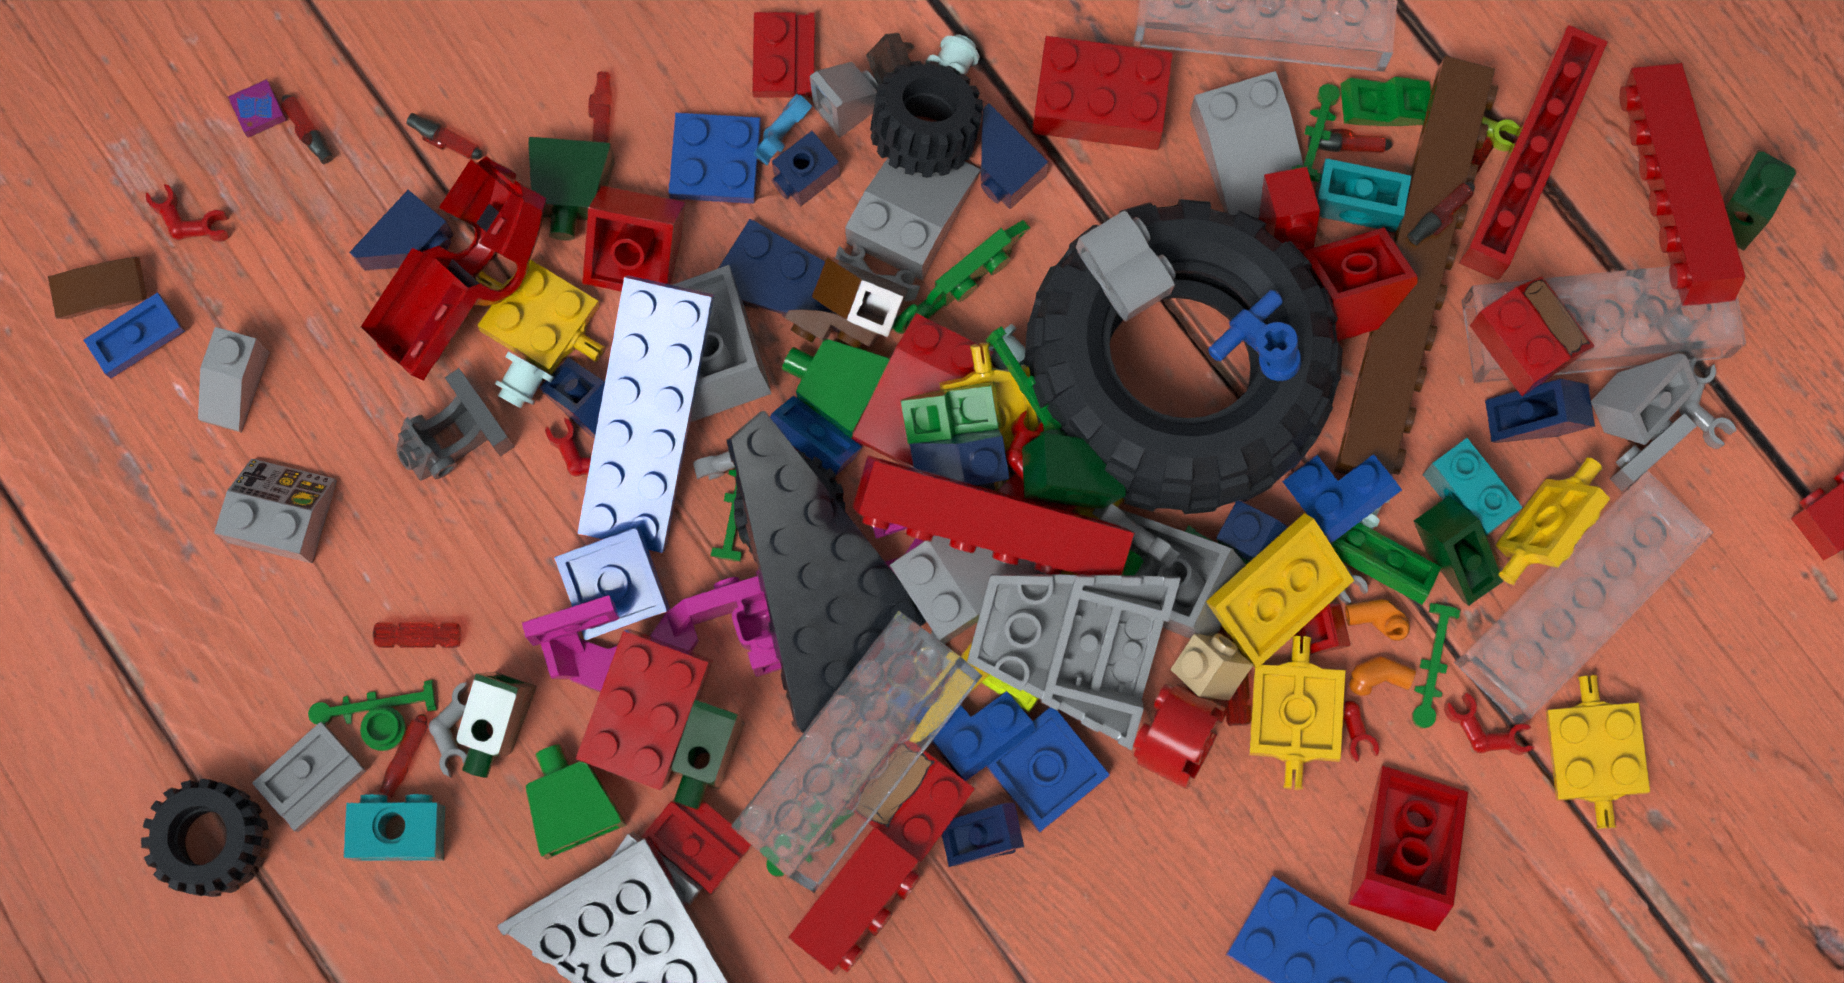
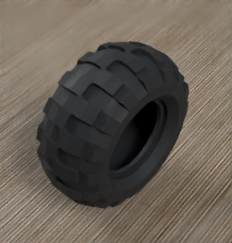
M1179 199L1178 204L1174 206L1156 208V205L1153 206L1152 203L1148 202L1125 209V211L1132 219L1137 217L1143 222L1150 235V241L1147 242L1149 247L1157 257L1161 254L1164 255L1175 271L1176 277L1173 279L1175 286L1172 293L1164 299L1179 298L1201 302L1216 309L1231 321L1243 309L1248 311L1269 290L1278 292L1283 299V303L1263 323L1267 325L1274 322H1282L1290 325L1295 330L1298 338V350L1301 355V367L1295 376L1284 381H1275L1266 377L1260 368V355L1244 341L1250 362L1249 385L1244 395L1229 407L1204 417L1181 418L1159 413L1138 401L1121 382L1111 359L1110 340L1115 330L1123 322V319L1107 298L1101 285L1088 270L1076 249L1078 238L1099 225H1092L1071 242L1069 249L1056 266L1050 267L1036 293L1034 306L1027 324L1024 365L1029 367L1030 376H1033L1036 382L1033 389L1040 408H1044L1049 404L1047 409L1052 418L1060 423L1062 427L1060 430L1064 431L1066 436L1083 438L1107 465L1104 470L1125 486L1126 496L1123 497L1125 500L1124 504L1152 512L1158 508L1182 510L1185 515L1214 512L1218 507L1239 500L1246 502L1272 488L1276 481L1298 465L1317 440L1333 409L1332 404L1335 392L1341 379L1343 348L1337 341L1336 322L1338 317L1328 290L1324 287L1320 289L1311 274L1310 268L1312 264L1291 241L1282 243L1268 233L1265 229L1267 223L1239 210L1237 215L1211 209V202ZM1037 415L1038 425H1039V424L1041 423V420L1039 419V417H1038V415Z

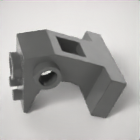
M460 368L444 377L456 393L453 401L443 411L428 420L423 415L415 416L412 419L407 417L404 419L401 432L398 433L399 440L396 449L398 458L407 470L414 471L420 481L430 476H433L434 479H440L448 475L456 468V461L487 440H489L500 457L514 448L510 439ZM455 422L464 437L451 446L441 449L433 437Z

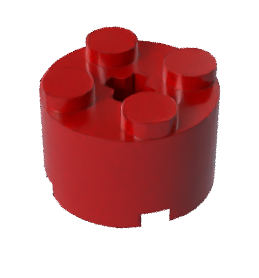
M1165 683L1154 703V708L1157 710L1152 725L1144 723L1133 744L1136 750L1133 757L1138 759L1137 765L1187 790L1190 786V777L1195 779L1217 737V734L1212 732L1217 721L1223 723L1227 708L1207 698L1199 697L1195 692L1179 684L1172 687Z

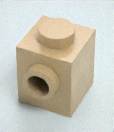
M1194 634L1170 670L1199 697L1230 700L1253 664L1238 651V647L1227 637L1221 634H1215L1214 636Z

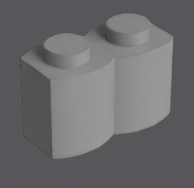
M1124 210L1078 238L1076 249L1088 270L1101 285L1115 310L1126 322L1170 295L1175 286L1173 279L1176 275L1168 259L1162 254L1157 257L1149 247L1147 242L1150 241V235L1143 222L1137 217L1132 219Z

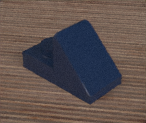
M1015 802L999 804L954 818L942 833L949 867L1015 853L1016 849L1024 847Z

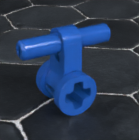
M1269 290L1248 311L1245 309L1240 311L1229 322L1230 328L1208 348L1210 356L1216 361H1222L1242 341H1245L1260 355V368L1266 377L1275 381H1284L1295 376L1301 367V355L1298 350V338L1295 330L1290 325L1282 322H1274L1267 325L1263 323L1283 303L1281 295L1275 290Z

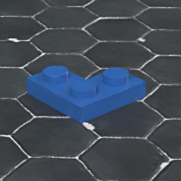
M1374 454L1339 481L1318 455L1282 481L1306 514L1315 519L1330 544L1402 491Z
M1006 691L972 717H970L960 703L957 704L923 734L955 773L964 781H967L1036 729L1034 722ZM932 696L911 710L910 714L914 723Z

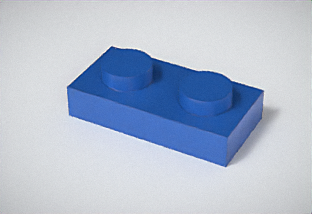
M157 292L85 338L84 342L105 375L111 379L185 331L163 297Z
M794 395L770 416L792 446L800 452H804L811 460L815 456L823 461L822 466L826 470L831 468L836 476L856 459L862 446Z

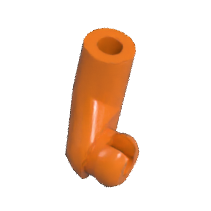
M1377 599L1345 604V616L1348 626L1371 623L1393 641L1405 639L1410 632V623L1406 615L1388 600Z
M1377 656L1355 666L1351 672L1352 678L1349 681V688L1353 693L1360 696L1371 694L1372 687L1383 682L1409 690L1416 670L1388 658Z

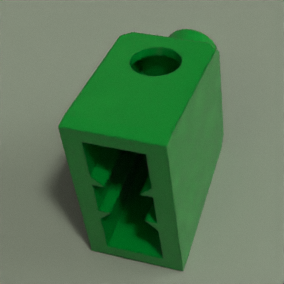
M824 339L814 357L796 347H792L785 358L782 370L801 379L796 390L797 398L852 439V435L890 359L836 341Z
M560 744L547 747L535 754L544 777L526 784V792L541 857L550 859L627 826L624 818L590 764L579 761L569 766Z

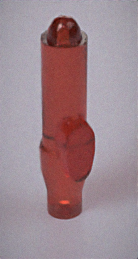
M608 72L597 73L594 92L589 96L588 113L593 118L592 142L609 143L612 89L610 84L611 74Z
M420 714L411 720L392 761L389 762L379 793L392 798L397 787L404 780L409 770L408 767L428 728L426 715Z

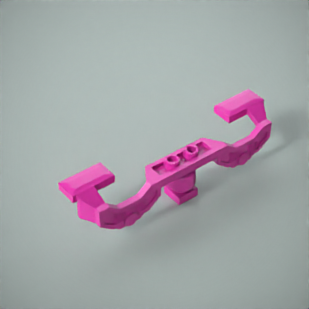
M890 523L888 530L872 527L876 538L907 529V527ZM915 538L905 554L925 541ZM895 558V559L886 561L885 563H886V564L889 566V568L893 571V569L891 568L890 564L893 563L894 561H896V560L899 559V558ZM759 570L756 571L757 576L743 581H740L738 577L727 578L713 585L714 590L683 599L666 612L650 635L692 652L699 642L694 627L695 624L732 613L733 623L740 644L743 648L751 651L747 653L755 676L759 677L781 670V664L776 658L768 622L771 621L764 592H761L758 580ZM609 595L522 622L527 640L533 646L541 644L551 679H570L571 682L598 692L601 691L617 646L609 649L582 640L578 632L619 619L615 603Z

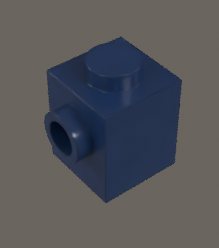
M810 131L772 161L775 176L772 178L774 186L785 199H789L792 196L800 207L840 177L839 161L813 131Z

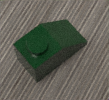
M1046 430L1041 432L1039 437L1022 447L1024 499L1104 509L1126 496L1125 486L1104 470L1107 465L1083 438L1066 436L1065 432L1061 430Z
M1446 497L1413 520L1427 554L1435 564L1442 567L1441 573L1465 604L1470 606L1504 582L1498 575L1500 571L1479 518L1452 498Z

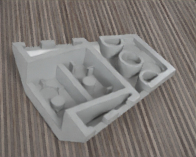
M990 574L967 662L1020 691L1024 690L1041 699L1042 703L1051 708L1059 709L1080 720L1081 724L1090 729L1108 735L1117 740L1118 744L1132 751L1144 710L1142 696L1164 621L1169 622L1181 577Z

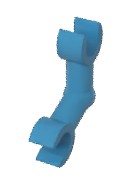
M796 94L787 103L783 112L774 123L765 129L763 141L754 151V155L766 166L769 165L773 155L777 151L781 152L784 149L783 137L795 123L799 122L808 113L812 105L801 95Z

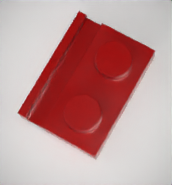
M754 12L753 98H793L796 94L808 95V98H812L810 75L815 72V12H808V15H796V12Z
M703 800L699 810L671 801L642 835L644 838L650 836L655 847L712 895L738 865L747 851L754 845L749 838Z

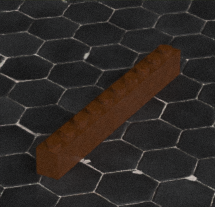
M1444 56L1436 71L1410 173L1411 181L1404 217L1397 227L1393 239L1416 273L1418 283L1380 328L1369 332L1334 469L1336 472L1348 474L1373 454L1391 476L1393 474L1399 475L1402 470L1406 450L1399 447L1403 432L1410 433L1415 420L1416 408L1410 407L1413 392H1420L1425 380L1427 367L1420 365L1424 350L1431 351L1436 337L1437 326L1431 325L1434 309L1440 311L1446 297L1448 286L1441 284L1444 269L1451 270L1456 257L1458 245L1451 243L1454 230H1461L1467 214L1468 205L1461 203L1464 194L1462 185L1466 182L1474 184L1478 165L1471 162L1474 150H1481L1486 138L1488 125L1482 123L1485 109H1492L1497 95L1498 85L1491 84L1495 68ZM1428 212L1434 213L1442 222L1441 228L1422 240L1417 246L1412 244L1407 235Z

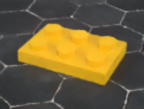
M1304 513L1213 594L1206 603L1242 655L1255 668H1258L1354 582V579L1315 519Z

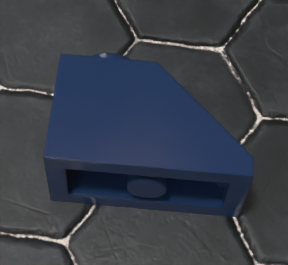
M988 103L983 108L981 181L983 183L981 188L993 202L999 203L1002 201L1011 209L1047 177L1049 162Z
M407 190L349 253L365 271L399 268L412 248L420 252L436 246L448 249L454 234L448 223L411 191Z
M568 357L551 375L554 377L552 382L550 383L546 380L539 389L587 434L595 439L605 381Z
M1560 378L1540 384L1524 396L1515 391L1485 400L1491 442L1493 443L1558 437L1595 427L1589 385Z
M999 429L955 434L952 439L909 444L913 467L916 469L974 485L1010 479L1003 436Z
M1239 500L1234 504L1216 539L1218 544L1232 548L1237 555L1250 562L1288 527L1279 520Z

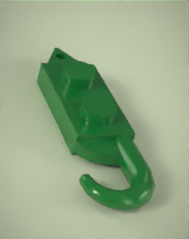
M1022 220L1005 231L1002 228L996 231L935 281V288L918 306L912 304L897 317L893 328L894 331L898 334H904L916 313L929 319L943 306L949 305L955 299L958 302H962L968 298L978 287L976 282L988 272L991 275L997 274L1009 263L1012 246L1030 229L1028 224Z

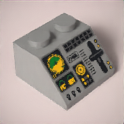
M251 459L227 490L214 533L229 544L313 563L337 480Z

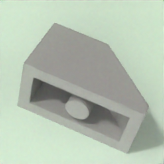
M848 62L818 70L810 75L813 106L839 138L873 114L879 85L867 70L860 72L853 62Z
M218 327L214 328L200 367L198 420L242 432L270 353L256 338Z
M1678 353L1618 372L1591 400V403L1604 433L1646 445L1698 388V384L1686 355Z

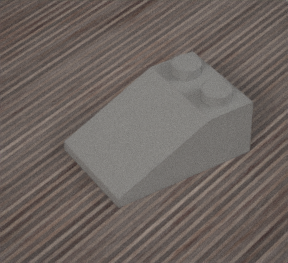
M1276 71L1194 96L1190 117L1224 212L1237 215L1239 210L1259 219L1264 174L1291 170L1292 166L1296 167L1297 164L1304 166L1291 111Z
M887 158L863 193L845 227L847 244L854 246V243L864 248L865 253L900 270H910L916 273V278L923 281L976 182L981 169L964 161V165L958 170L950 168V173L944 176H940L937 172L933 173L932 177H923L922 173L914 172L912 176L906 174L905 169L902 167L895 169L890 166L889 158Z
M730 265L673 284L674 286L715 295L690 422L772 394L763 361Z
M1121 510L1134 523L1141 525L1147 532L1164 540L1171 545L1172 549L1180 553L1173 565L1168 568L1136 545L1131 544L1129 549L1144 560L1134 576L1181 577L1169 622L1164 621L1162 627L1190 639L1194 634L1207 636L1218 634L1221 623L1206 601L1244 568L1246 564L1232 548Z
M936 535L933 536L932 542H923L890 564L898 579L943 645L978 622L990 574L1049 575L1035 570L1036 562L1020 558L1018 565L1008 564L992 558V550L976 547L975 553L964 552L950 547V539Z

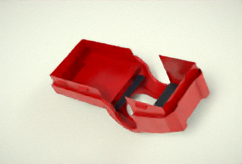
M485 156L479 162L470 159L439 208L474 227L475 236L472 244L467 249L457 253L441 246H436L423 252L412 248L362 323L361 328L390 359L401 365L411 376L424 381L474 304L480 306L498 304L510 297L523 283L529 270L530 259L541 230L546 198L516 180V173L488 156ZM496 252L515 262L517 266L515 276L500 290L491 289L473 278V275L486 267Z

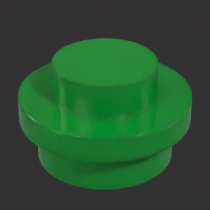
M379 706L371 709L361 722L360 732L362 739L369 747L377 751H389L396 748L403 741L406 734L404 717L400 712L388 706Z

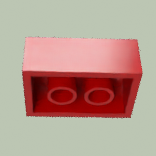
M1045 35L1032 134L1158 150L1163 133L1173 52Z
M632 629L624 630L576 759L661 791L668 784L672 773V764L694 700H699L713 659Z
M874 827L788 938L832 974L836 975L840 968L848 973L864 953L863 949L858 945L868 932L876 937L892 917V912L887 908L896 896L905 900L919 882L920 875L916 873L919 868V861Z

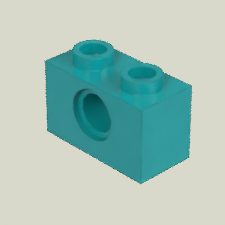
M1326 158L1319 172L1321 176L1315 189V195L1320 208L1319 217L1375 229L1385 228L1386 231L1395 232L1404 217L1411 175Z
M1468 438L1434 461L1423 473V476L1442 500L1449 496L1479 518L1486 537L1523 508Z
M360 795V803H346L344 858L352 861H444L446 807L433 802V795H405V803H388L387 795ZM401 815L405 821V830L400 837L390 840L386 834V825L392 817Z

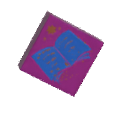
M267 79L228 96L243 132L248 138L286 121V117Z

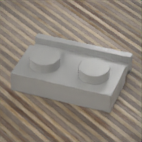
M320 722L253 781L252 784L279 815L288 822L290 827L295 832H299L362 776L366 770L357 762L324 723Z

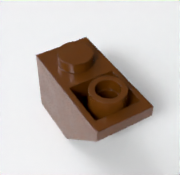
M827 256L812 298L846 321L888 337L894 328L909 288Z

